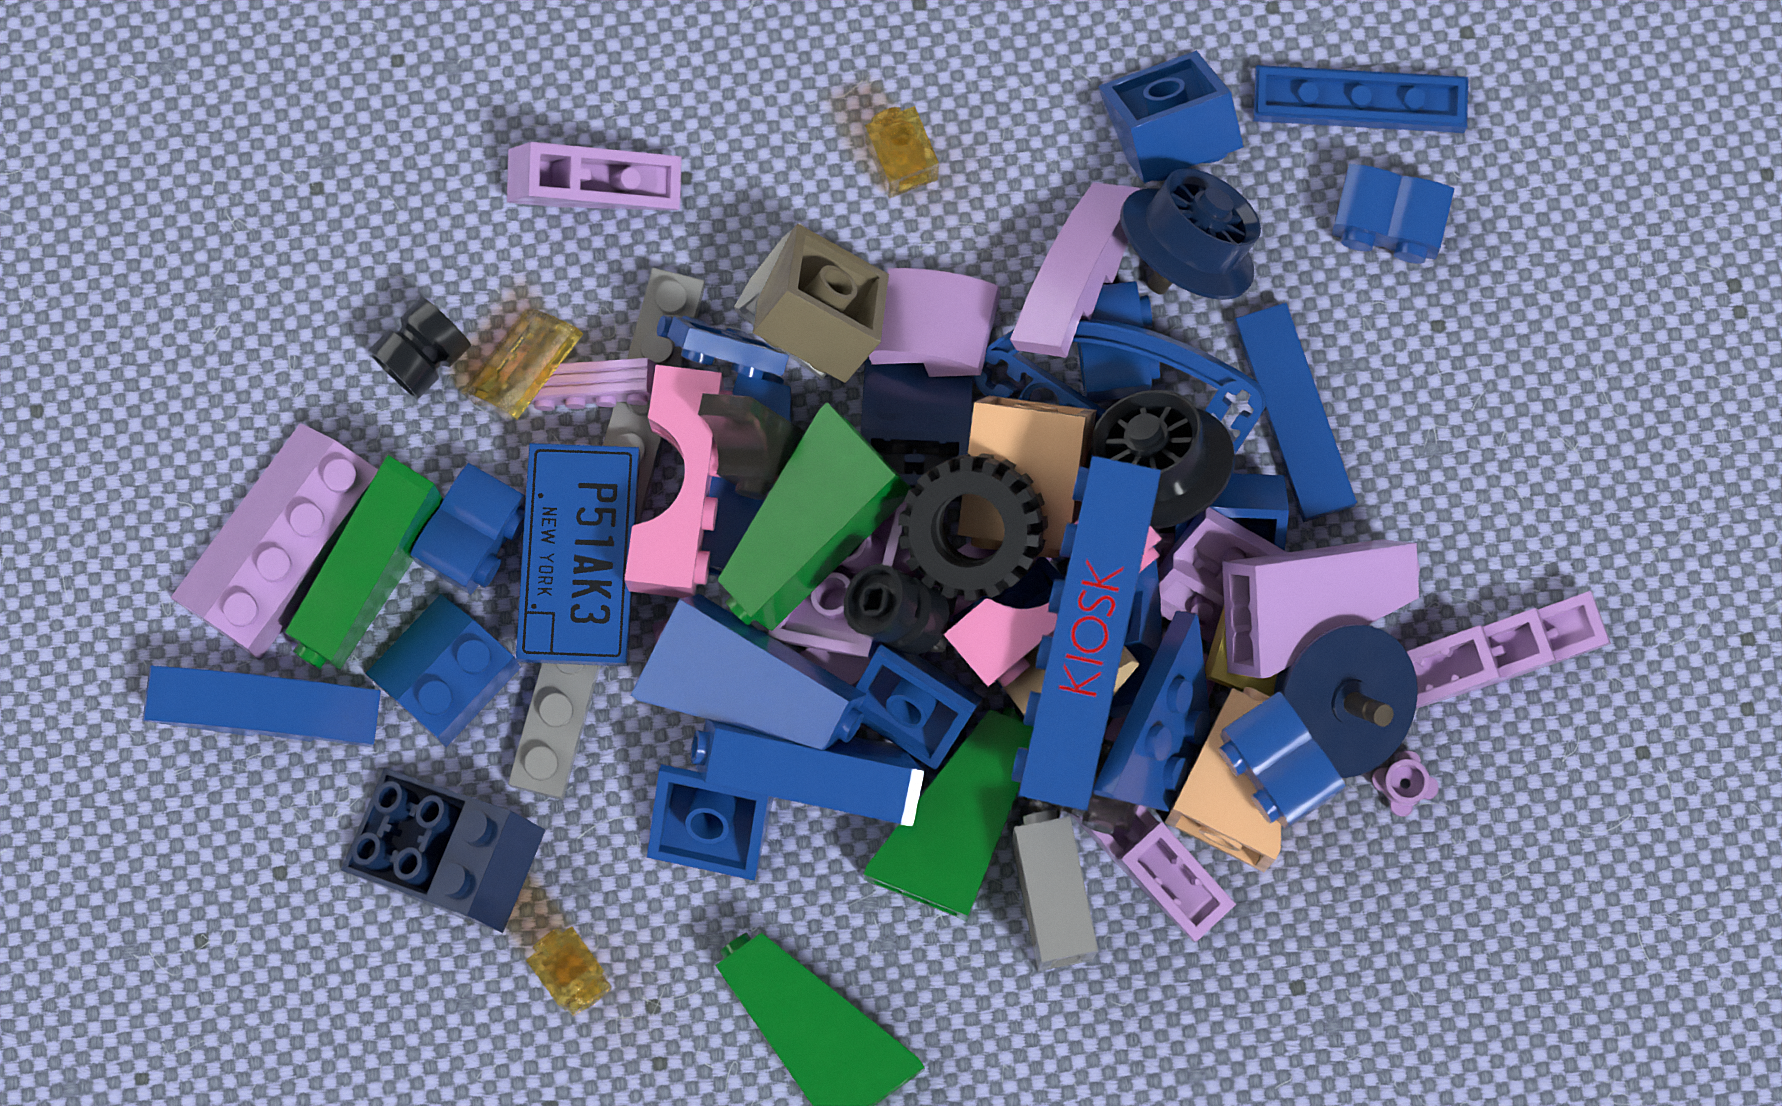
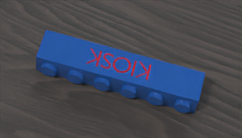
M1092 456L1090 468L1079 466L1072 500L1082 502L1078 524L1067 522L1060 556L1070 558L1066 580H1054L1048 607L1049 613L1058 614L1053 637L1042 636L1036 662V669L1046 671L1041 693L1030 691L1023 725L1033 727L1029 749L1018 747L1011 781L1021 783L1019 796L1085 811L1089 808L1161 470Z

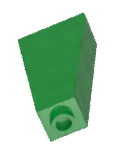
M828 402L817 412L718 578V581L731 595L725 601L726 605L746 625L755 620L770 631H773L904 502L909 490L912 489L859 431Z
M389 455L386 457L285 631L297 643L293 653L321 670L325 662L341 670L414 561L410 553L422 531L444 500L433 482Z
M1004 707L1002 713L991 709L986 713L919 798L913 826L899 824L867 864L863 874L864 881L961 920L968 921L1021 787V783L1011 781L1018 747L1029 749L1033 727L1023 725L1024 721L1015 713V709Z
M746 932L719 951L724 959L715 965L812 1106H876L925 1071V1066L915 1054L762 932L753 939Z

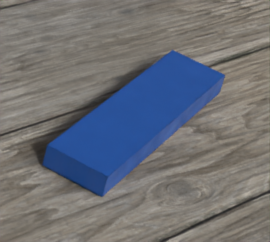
M1256 65L1254 74L1253 121L1465 133L1468 121L1469 77Z
M1287 303L1235 318L1234 326L1253 380L1262 387L1266 396L1264 412L1303 523L1355 507L1357 501Z

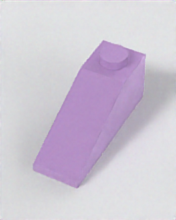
M528 142L508 149L507 203L571 208L680 210L682 156Z

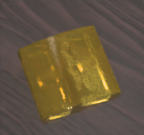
M525 309L460 393L476 406H489L505 420H517L584 333L575 326L553 315L535 309Z

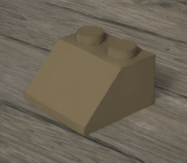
M797 223L792 229L758 298L753 333L763 338L771 346L781 348L804 360L817 371L828 373L846 383L881 342L889 274Z

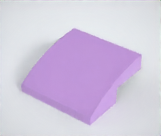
M888 268L889 278L880 344L869 355L871 363H924L929 377L981 375L1001 295L999 286L981 279L945 271Z
M1208 507L1194 518L1158 568L1161 616L1172 621L1176 610L1197 614L1201 638L1212 644L1224 606L1222 562L1287 552Z

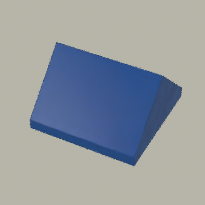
M884 643L875 652L855 687L867 694L859 709L860 712L864 713L862 723L934 770L938 768L983 698L918 655L903 653Z
M661 764L658 772L647 858L755 881L774 797L705 783L700 772Z

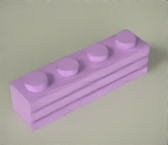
M649 358L524 366L522 398L533 404L536 410L552 411L555 409V406L565 405V407L570 409H583L585 404L594 403L600 407H615L616 402L646 405L648 400H651L655 366L658 364Z

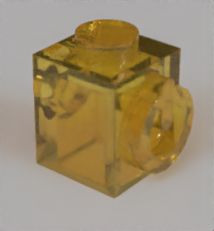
M915 106L905 110H901L900 107L885 109L873 116L871 123L865 125V142L889 199L939 180V162Z
M572 926L564 932L559 927L546 934L533 945L532 948L536 953L526 959L558 1006L565 1011L568 1010L572 1017L596 1004L612 989L611 984L608 982L610 976Z

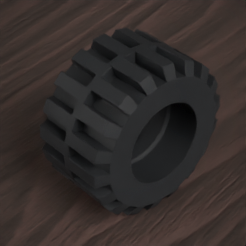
M984 453L978 456H971L970 454L960 455L926 472L917 480L918 484L909 490L904 500L907 503L906 509L900 512L898 525L904 526V534L899 537L901 549L907 548L911 558L906 560L911 571L918 568L924 575L921 582L927 587L931 588L936 585L943 589L941 595L952 599L956 595L964 596L965 601H977L982 596L988 595L991 598L1001 594L1004 590L1017 583L1035 565V560L1043 551L1046 542L1043 539V534L1048 528V516H1043L1041 506L1045 502L1041 492L1035 494L1031 487L1034 481L1027 473L1021 475L1014 470L1016 464L1007 459L1002 462L995 460L994 455ZM963 494L978 495L990 501L999 511L1004 524V539L1000 548L991 556L986 558L968 557L957 551L949 542L944 530V513L947 505L956 497Z

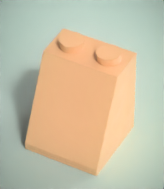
M989 395L974 402L968 454L971 456H978L982 453L994 455L995 460L1001 462L1007 459L1016 464L1014 470L1019 474L1027 473L1034 481L1031 484L1035 494L1041 492L1045 502L1041 506L1043 516H1048V528L1043 534V539L1046 542L1043 551L1038 556L1057 558L1059 557V550H1061L1067 522L1074 524L1079 518L1081 502L1072 500L1079 466L1086 467L1097 410ZM963 494L958 535L972 537L971 546L998 550L1004 539L1002 517L997 508L987 499L974 494Z
M1245 687L1243 692L1232 688L1209 731L1207 739L1203 743L1165 823L1265 872L1276 860L1281 850V824L1278 820L1271 824L1265 820L1251 798V795L1257 792L1255 786L1245 773L1237 777L1229 769L1218 748L1224 745L1220 737L1223 728L1270 697L1249 687Z

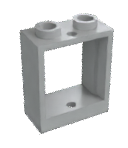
M1055 810L1026 815L1022 817L1023 823L1021 826L1014 827L1011 844L1037 971L1090 962L1097 954L1098 947L1071 817L1057 819Z

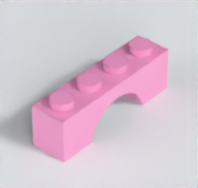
M663 365L655 366L648 420L652 432L671 443L681 455L685 463V476L678 497L664 513L650 521L632 526L625 573V583L630 592L685 598L695 595L697 584L706 585L710 552L701 550L704 530L714 531L718 498L709 497L712 476H722L725 444L717 443L719 423L729 424L733 398L732 391L724 390L721 372Z
M1151 526L1149 527L1140 572L1160 556L1153 546L1161 540V537ZM986 598L948 630L944 636L987 686H990L998 679L1006 687L1031 666L1024 656L1041 643L1042 636L1053 637L1058 614L1048 612L1049 603L1036 608L1017 609Z

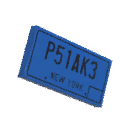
M529 443L516 646L517 662L628 667L632 592L628 590L625 583V573L632 526L636 525L639 447Z

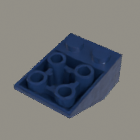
M869 356L865 360L860 434L912 489L918 484L917 480L926 472L945 461L968 454L971 433L973 376L929 377L924 363L872 364ZM963 495L956 497L952 501L962 502Z
M384 768L341 870L462 919L503 933L546 829L511 810Z

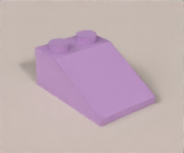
M903 502L773 631L769 630L768 635L779 642L871 660L880 642L858 634L848 625L844 616V597L847 587L854 576L865 567L877 563L889 565L914 578L918 568L911 571L906 560L911 558L907 548L901 549L899 537L904 534V526L898 525L900 512L906 509L907 503Z

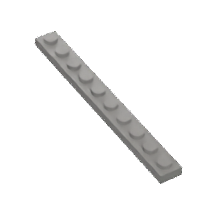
M652 268L627 359L649 358L658 365L683 368L686 359L681 356L683 348L676 347L671 339L658 336L657 326L663 315L672 318L674 316L680 318L688 316L697 319L706 287L704 280ZM648 400L646 405L616 402L603 446L639 447L640 464L636 525L641 522L664 439L651 430L648 420L651 400ZM541 664L508 782L510 787L564 801L601 665Z

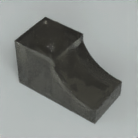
M703 393L698 415L708 424L716 442L719 463L716 474L734 484L737 494L753 499H766L800 443L804 430L751 396Z

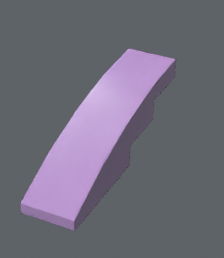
M1092 183L1069 215L1029 291L1010 339L1017 351L1067 358L1080 319H1091L1102 285L1114 283L1128 243L1121 224V208L1131 193L1142 188Z
M1588 591L1541 609L1533 608L1486 626L1478 625L1407 651L1417 678L1418 694L1416 709L1610 645L1611 641L1593 593Z
M1100 761L1098 762L1093 788L1103 768V764ZM1093 790L1087 811L1063 806L1112 860L1193 942H1197L1236 905L1162 821H1157L1144 806L1095 795Z

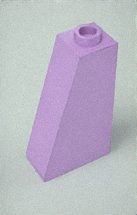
M1380 539L1222 562L1228 673L1256 678L1271 677L1292 666L1302 650L1324 632L1348 624L1369 625L1418 599L1420 568L1417 559V543Z

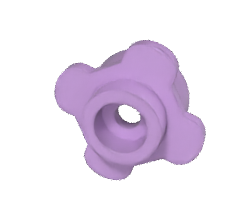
M1412 751L1402 752L1398 756L1397 762L1387 769H1377L1372 776L1373 787L1384 792L1391 802V812L1399 817L1408 816L1412 812L1413 806L1421 800L1433 799L1439 789L1437 780L1429 776L1426 768L1420 763L1419 755ZM1402 779L1410 781L1408 789L1401 787L1400 781Z

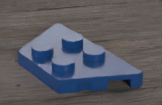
M1176 610L1093 788L1095 795L1169 812L1177 793L1182 790L1189 775V766L1198 746L1202 745L1207 739L1211 720L1200 624L1197 614Z

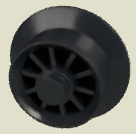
M1148 390L1119 400L1100 417L1093 430L1092 447L1089 450L1086 468H1090L1092 456L1161 470L1150 526L1153 529H1162L1195 517L1216 501L1231 479L1235 464V450L1230 434L1216 417L1202 409L1196 408L1188 399L1177 393L1165 390Z

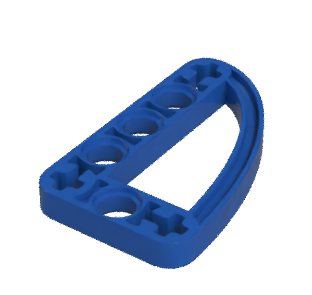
M1091 318L1089 320L1080 319L1072 342L1099 344L1134 352L1175 367L1218 389L1205 411L1210 414L1214 413L1220 421L1224 418L1232 404L1230 399L1226 397L1227 392L1237 395L1241 390L1247 391L1251 395L1248 399V404L1254 410L1252 413L1243 410L1230 426V428L1240 431L1239 436L1235 437L1225 426L1231 436L1235 454L1237 453L1261 417L1266 406L1264 391L1255 380L1220 359L1166 335L1108 320ZM1014 329L997 339L986 349L981 375H973L977 388L984 395L1014 399L1011 394L1018 389L1017 386L1007 380H1003L998 385L990 381L993 372L987 367L988 362L995 365L999 361L1004 360L1009 364L1006 373L1017 382H1021L1026 374L1033 378V381L1021 391L1019 400L1030 401L1032 392L1035 389L1048 388L1057 395L1059 405L1097 410V421L1106 411L1018 353L1019 351L1016 350L1010 340Z

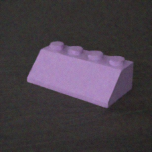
M300 423L170 598L255 658L261 660L302 604L378 469L336 440Z

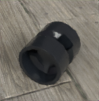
M422 296L400 318L402 328L399 331L389 329L368 350V353L377 364L417 400L439 379L438 368L440 366L451 367L471 347L469 340L456 325Z
M877 563L867 566L857 573L847 587L844 597V616L848 625L858 634L878 642H883L885 645L903 653L918 655L926 653L936 646L945 634L949 622V604L946 597L941 595L942 592L935 586L929 588L920 579L912 578L908 574L889 565Z

